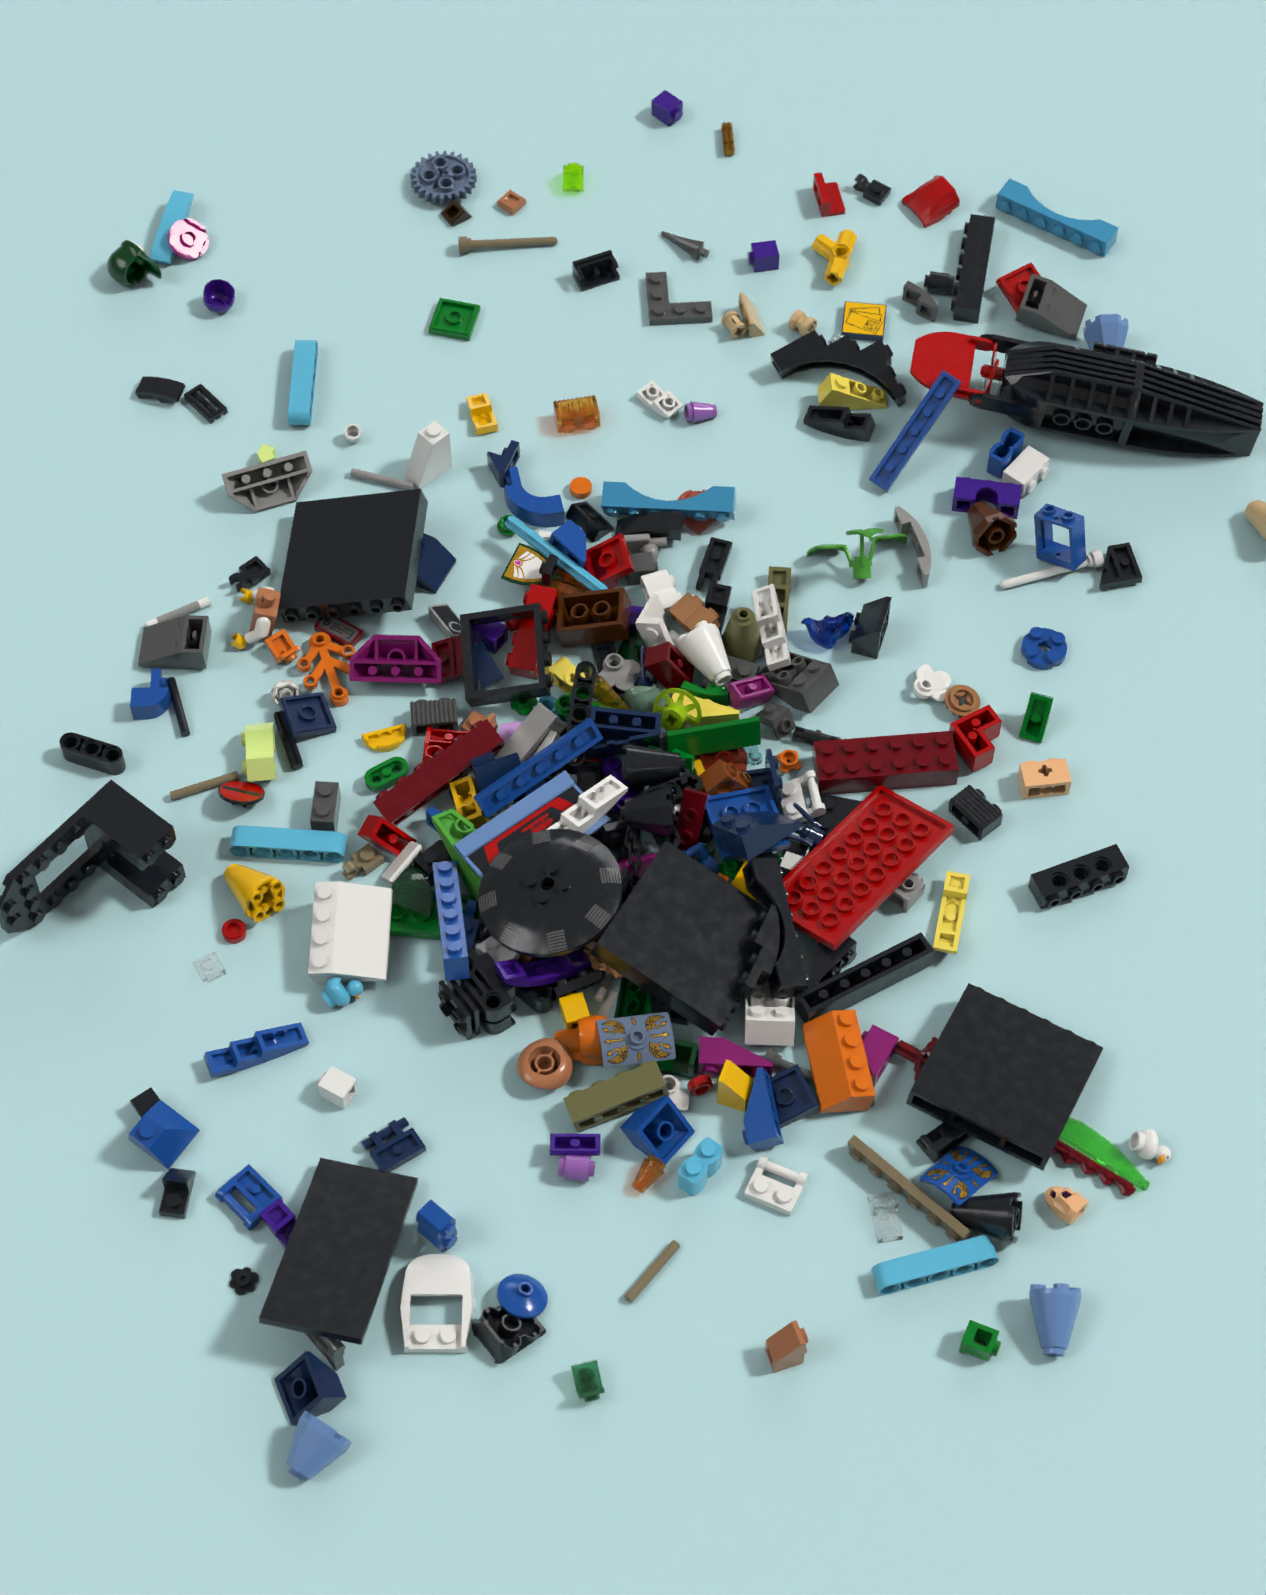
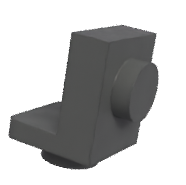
M774 702L766 705L763 710L756 714V716H759L761 723L773 728L776 737L779 739L796 727L790 709Z

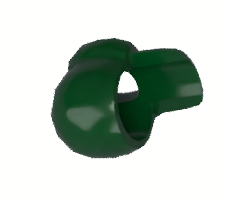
M124 240L121 246L111 254L107 262L110 276L116 282L125 286L138 284L146 274H151L158 279L162 278L158 264L145 254L144 249L131 240Z

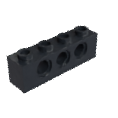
M1117 844L1033 873L1030 876L1028 887L1040 909L1052 908L1068 899L1075 900L1081 897L1082 894L1090 891L1097 892L1104 886L1123 882L1127 877L1129 865Z

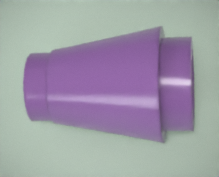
M690 401V403L684 406L685 420L691 421V423L717 416L715 404Z

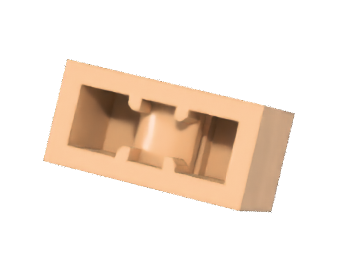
M1051 758L1046 761L1020 763L1017 776L1023 799L1069 794L1071 777L1066 758Z

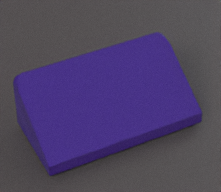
M550 1134V1155L600 1156V1134Z

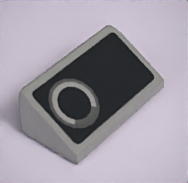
M448 604L428 607L429 617L446 638L453 637L454 639L461 634L460 618Z

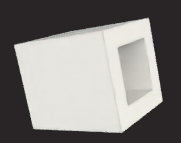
M333 1066L329 1068L327 1073L323 1072L317 1082L320 1096L343 1109H346L358 1092L357 1079Z

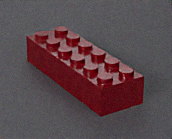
M952 731L813 741L812 760L814 771L817 772L818 776L817 785L820 794L874 791L879 785L895 790L957 784L959 767Z

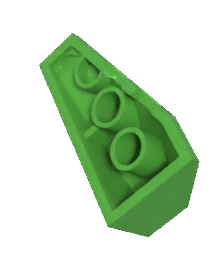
M451 808L432 816L431 820L453 861L456 860L457 870L463 882L476 901H478L481 878L465 862L454 847L455 843L476 829L473 827V823Z

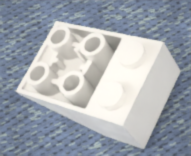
M768 980L763 985L757 982L754 989L745 999V1045L794 1046V997H772Z

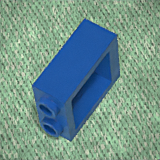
M1046 503L1034 514L1037 559L1075 571L1086 560L1084 516ZM1052 524L1069 529L1070 547L1053 541Z

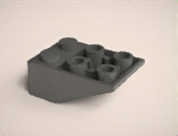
M1031 273L1015 321L1075 341L1087 304L1054 281Z
M185 615L144 627L138 666L206 669L212 633L209 617Z
M789 652L791 665L769 671L767 665L761 669L758 675H765L776 691L774 695L794 709L807 713H812L839 686L831 664Z

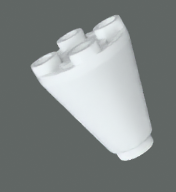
M706 620L701 621L695 625L694 630L677 638L676 642L678 643L677 648L679 652L712 683H715L717 686H723L732 679L730 664L716 624H708Z

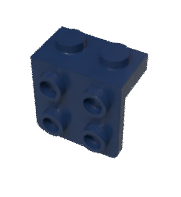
M766 749L765 768L747 770L745 772L752 779V787L769 786L778 809V802H782L780 790L783 789L782 777L777 775L776 772L778 770L777 756L772 755L771 749Z

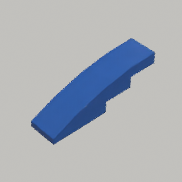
M301 1022L256 1031L253 1037L232 1041L227 1048L205 1052L203 1058L210 1076L213 1078L279 1058L307 1046L309 1041Z

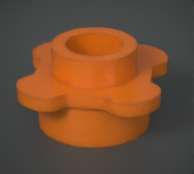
M784 750L776 755L782 773L801 769L802 763L798 761V753L796 751Z

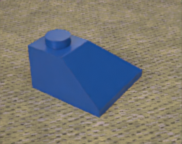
M668 1095L635 1110L620 1127L633 1146L662 1167L667 1164L695 1132Z
M159 1100L130 1131L129 1140L169 1170L200 1129L162 1100Z

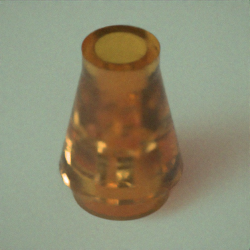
M650 1154L648 1158L643 1159L635 1180L631 1184L632 1187L640 1193H644L647 1188L665 1173L663 1170L666 1165L660 1159Z

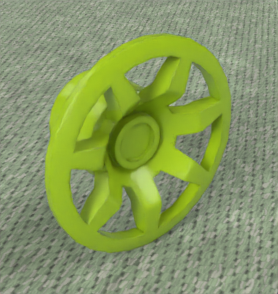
M666 689L656 697L653 704L654 713H659L658 711L663 712L661 714L662 727L667 731L684 729L685 721L693 723L694 725L691 727H697L700 724L702 718L700 704L692 694L683 689ZM669 693L680 694L676 703L668 695ZM684 695L691 699L694 704L683 706ZM662 697L667 702V707L658 706L659 700ZM696 708L697 719L692 715H687V712Z

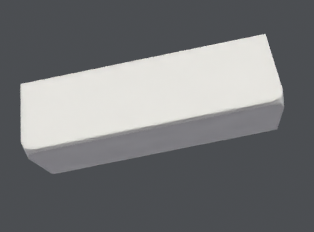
M413 841L409 842L381 877L392 887H396L414 865L413 859L424 852L422 845Z

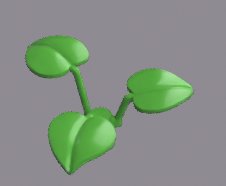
M880 528L846 531V535H860V556L854 557V561L850 556L847 545L844 544L817 545L810 548L806 554L809 556L817 550L830 548L843 551L848 559L849 567H853V579L871 578V566L876 543L885 539H891L906 544L907 535L892 533L872 537L876 533L884 532V529ZM864 536L868 537L869 541H872L869 557L864 556Z

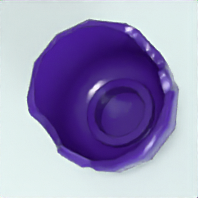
M215 279L205 285L203 302L206 308L216 313L227 312L233 306L235 289L228 281Z

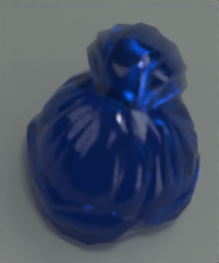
M845 612L835 617L826 615L823 620L818 621L807 617L801 623L805 624L810 638L815 644L825 649H832L836 641L849 632L854 621V615L850 612Z

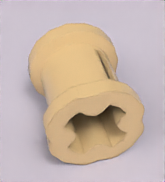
M736 311L727 312L721 319L722 325L729 329L730 336L733 339L741 338L747 332L748 327L739 320V315Z

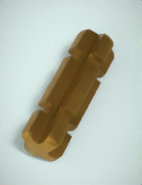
M723 122L721 124L724 154L726 156H733L735 154L732 123Z

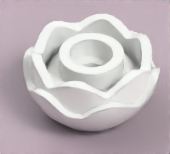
M281 680L273 686L271 698L273 702L279 705V698L299 695L300 690L293 681Z

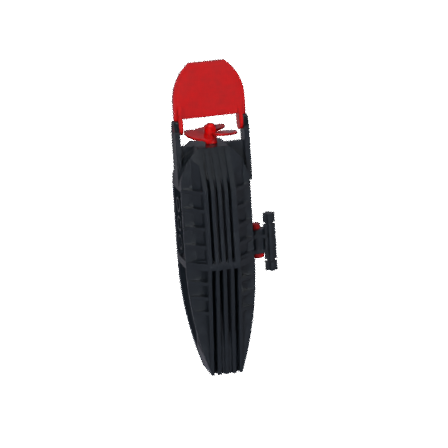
M934 332L917 338L914 344L910 374L924 387L930 390L940 373L944 370L962 383L953 395L954 398L969 401L970 405L978 407V409L1006 414L1018 423L1039 430L1156 453L1199 457L1250 456L1262 425L1263 402L1208 379L1156 364L1158 355L1153 353L1145 354L1144 351L1110 344L1104 345V343L1096 341L1093 343L1092 350L1053 342H1028L985 333L977 337L956 332ZM975 349L993 351L991 365L984 364L980 370L981 376L985 378L984 392L969 388ZM997 352L1005 353L1003 368L998 367L999 359H996ZM993 380L999 381L997 396L990 395V387Z

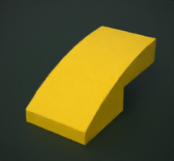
M487 393L466 397L477 435L498 431V424L492 412V405Z

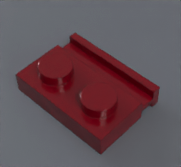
M461 634L454 639L450 637L431 643L432 650L442 660L441 684L459 679V676L464 675Z

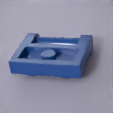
M249 1164L225 1183L215 1194V1197L220 1202H225L243 1221V1225L249 1231L254 1229L259 1224V1221L262 1220L259 1216L260 1212L278 1198L283 1201L282 1196ZM235 1189L256 1209L252 1214L231 1195Z

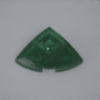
M410 865L391 887L393 890L392 906L408 909L415 915L432 918L436 894L430 888V878L420 869Z

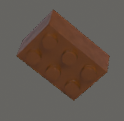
M620 587L559 595L556 633L563 647L629 640L631 602L625 588Z

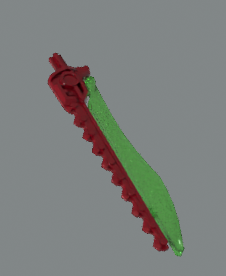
M932 1037L931 1042L922 1051L903 1040L898 1042L894 1053L914 1063V1081H916L938 1040L936 1037ZM1069 1118L1052 1154L1059 1153L1065 1164H1079L1086 1175L1097 1174L1103 1185H1117L1124 1196H1130L1135 1193L1136 1188H1134V1185L1144 1191L1148 1189L1149 1181L1145 1180L1135 1166L1112 1143L1085 1123Z

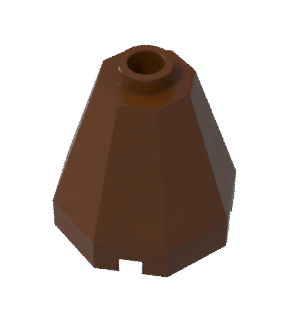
M982 501L974 503L967 510L972 545L977 551L991 556L994 555L991 551L998 549L999 553L1003 552L1017 538V532L1015 531L1017 523L1012 517Z

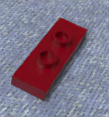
M689 788L684 789L676 830L680 835L678 849L683 852L699 841L709 793Z

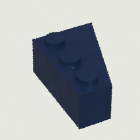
M591 707L590 718L594 721L603 739L586 750V760L626 753L627 749H622L624 743L646 747L649 745L659 746L662 726L661 713Z

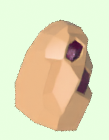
M1054 1186L1045 1192L1046 1202L1052 1213L1070 1225L1087 1209L1088 1201L1078 1192H1074L1068 1187Z

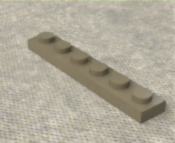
M852 1136L848 1141L849 1155L859 1163L863 1161L868 1165V1170L878 1179L882 1177L888 1182L887 1186L895 1194L901 1193L907 1198L906 1202L913 1209H921L927 1214L925 1216L926 1219L934 1226L940 1225L945 1229V1234L953 1242L971 1238V1232L967 1227L858 1137Z

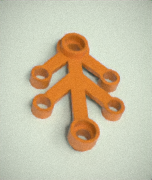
M323 632L315 633L309 638L310 650L305 657H301L297 661L298 670L306 673L311 670V663L319 654L321 657L312 674L304 677V687L307 690L316 689L319 679L326 671L332 688L330 692L331 703L336 707H343L349 701L348 691L341 687L335 669L349 675V664L331 657L328 651L342 655L343 659L349 660L355 653L354 647L352 645L340 646L331 642L328 634Z

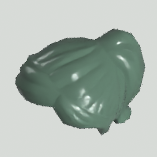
M655 684L652 687L633 686L624 693L623 700L630 710L654 713V701L662 691ZM664 697L659 700L658 706L667 707Z

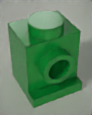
M970 1320L961 1341L959 1353L964 1354L965 1352L989 1362L991 1355L997 1356L1001 1342L997 1340L999 1331Z

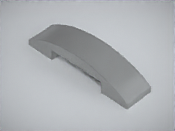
M897 506L894 510V524L898 533L906 534L910 537L918 556L915 572L922 588H927L931 567V551L927 537L918 522L907 511Z

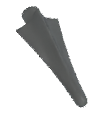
M665 231L661 232L663 237L679 246L695 260L699 256L708 257L709 250L703 248V241L680 237Z

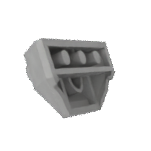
M302 451L221 475L227 495L256 512L297 500L313 471L307 452Z

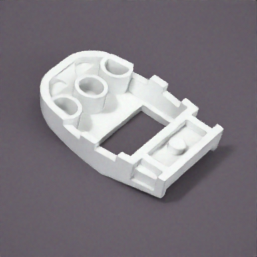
M428 1254L415 1258L407 1266L400 1298L404 1353H467L468 1347L466 1342L468 1334H471L476 1299L474 1297L472 1272L464 1259L450 1254ZM411 1296H462V1325L410 1324Z

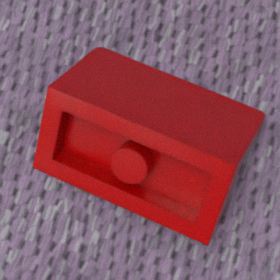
M822 172L814 173L813 190L821 217L845 214V207L837 182L825 183Z

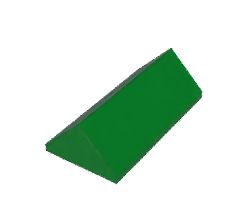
M757 716L667 731L663 733V738L667 751H672L676 748L693 756L760 745V718Z

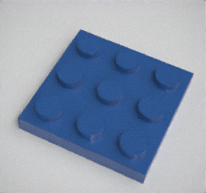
M768 785L708 796L705 816L722 861L738 859L740 857L719 849L712 824L719 821L722 816L730 813L773 811L779 814ZM784 838L761 854L789 849L790 840Z

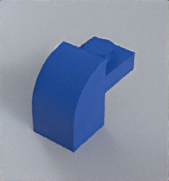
M161 668L151 669L150 687L131 689L130 709L133 720L157 718L170 707L171 696L169 687H167V678L162 676Z

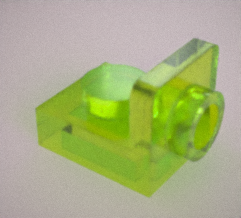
M578 163L563 165V192H583L584 166Z

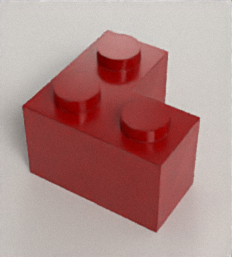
M990 705L950 723L949 731H952L955 749L972 772L993 762L995 747L991 740L999 737L1002 721Z

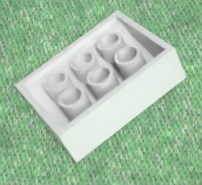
M339 881L315 882L308 974L316 983H326L333 977H340V982H350L351 980H359L360 982L387 981L392 888Z

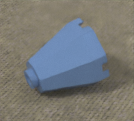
M1100 314L1095 316V321L1093 322L1090 319L1085 321L1083 333L1090 350H1092L1094 341L1104 343V345L1110 344L1124 347L1129 328L1128 319L1124 318V320H1121V316L1118 314Z
M305 1410L298 1420L286 1464L291 1467L288 1472L300 1481L304 1477L311 1480L343 1455L352 1442Z

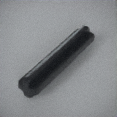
M282 711L275 712L273 715L291 769H301L303 761L295 738H291Z

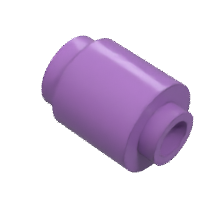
M560 1156L558 1177H564V1180L589 1181V1176L594 1177L595 1162L591 1161V1156Z

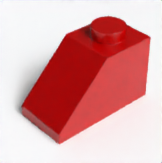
M369 814L357 834L373 846L395 857L402 852L409 842L417 841L383 817Z

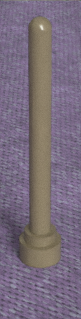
M467 236L458 237L459 253H468V251H472L475 248L556 245L558 243L556 237L471 240Z

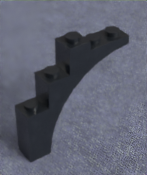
M813 330L770 354L771 363L781 379L811 369L832 368L846 370L861 375L877 384L891 397L898 407L905 404L907 391L902 383L898 384L895 379L896 373L892 366H890L892 365V350L888 344L884 345L881 339L860 350L856 340H851L849 335L827 345L823 335L819 336L816 330Z

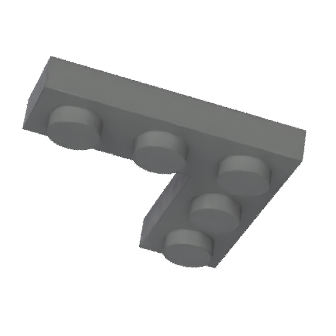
M666 272L645 273L650 326L712 323L711 301L669 303Z

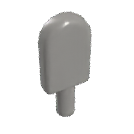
M649 534L623 535L629 553H640L641 547L647 544L667 546V537L650 538Z

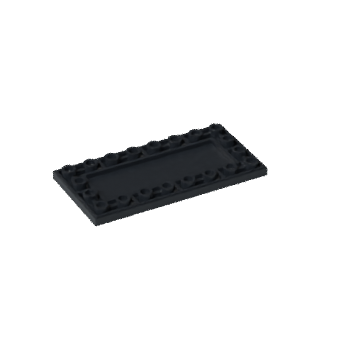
M320 1158L261 1311L259 1323L362 1345L415 1194L418 1178Z

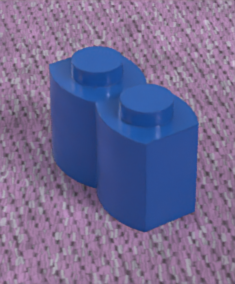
M1012 427L1007 429L1002 434L1000 442L994 444L990 449L986 472L999 479L1002 478L1003 471L1022 453L1025 434Z
M430 1199L417 1212L416 1221L419 1223L417 1231L438 1250L443 1252L445 1249L449 1250L457 1241L456 1220Z

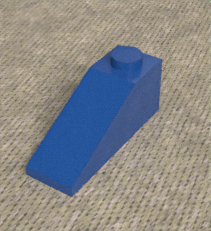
M763 1067L757 1068L744 1118L745 1130L742 1131L745 1144L749 1145L755 1152L784 1144L770 1076Z

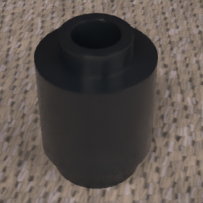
M930 271V275H925L924 287L927 288V292L947 295V293L953 292L955 277L950 276L948 273Z

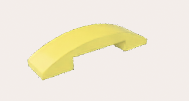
M951 871L946 873L933 950L957 954L970 875Z

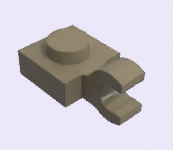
M368 843L352 854L351 861L346 862L342 866L345 870L343 876L348 881L361 871L367 876L384 863V857Z

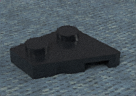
M820 794L821 802L825 804L826 813L814 818V820L822 824L820 828L824 831L822 839L840 824L862 801Z

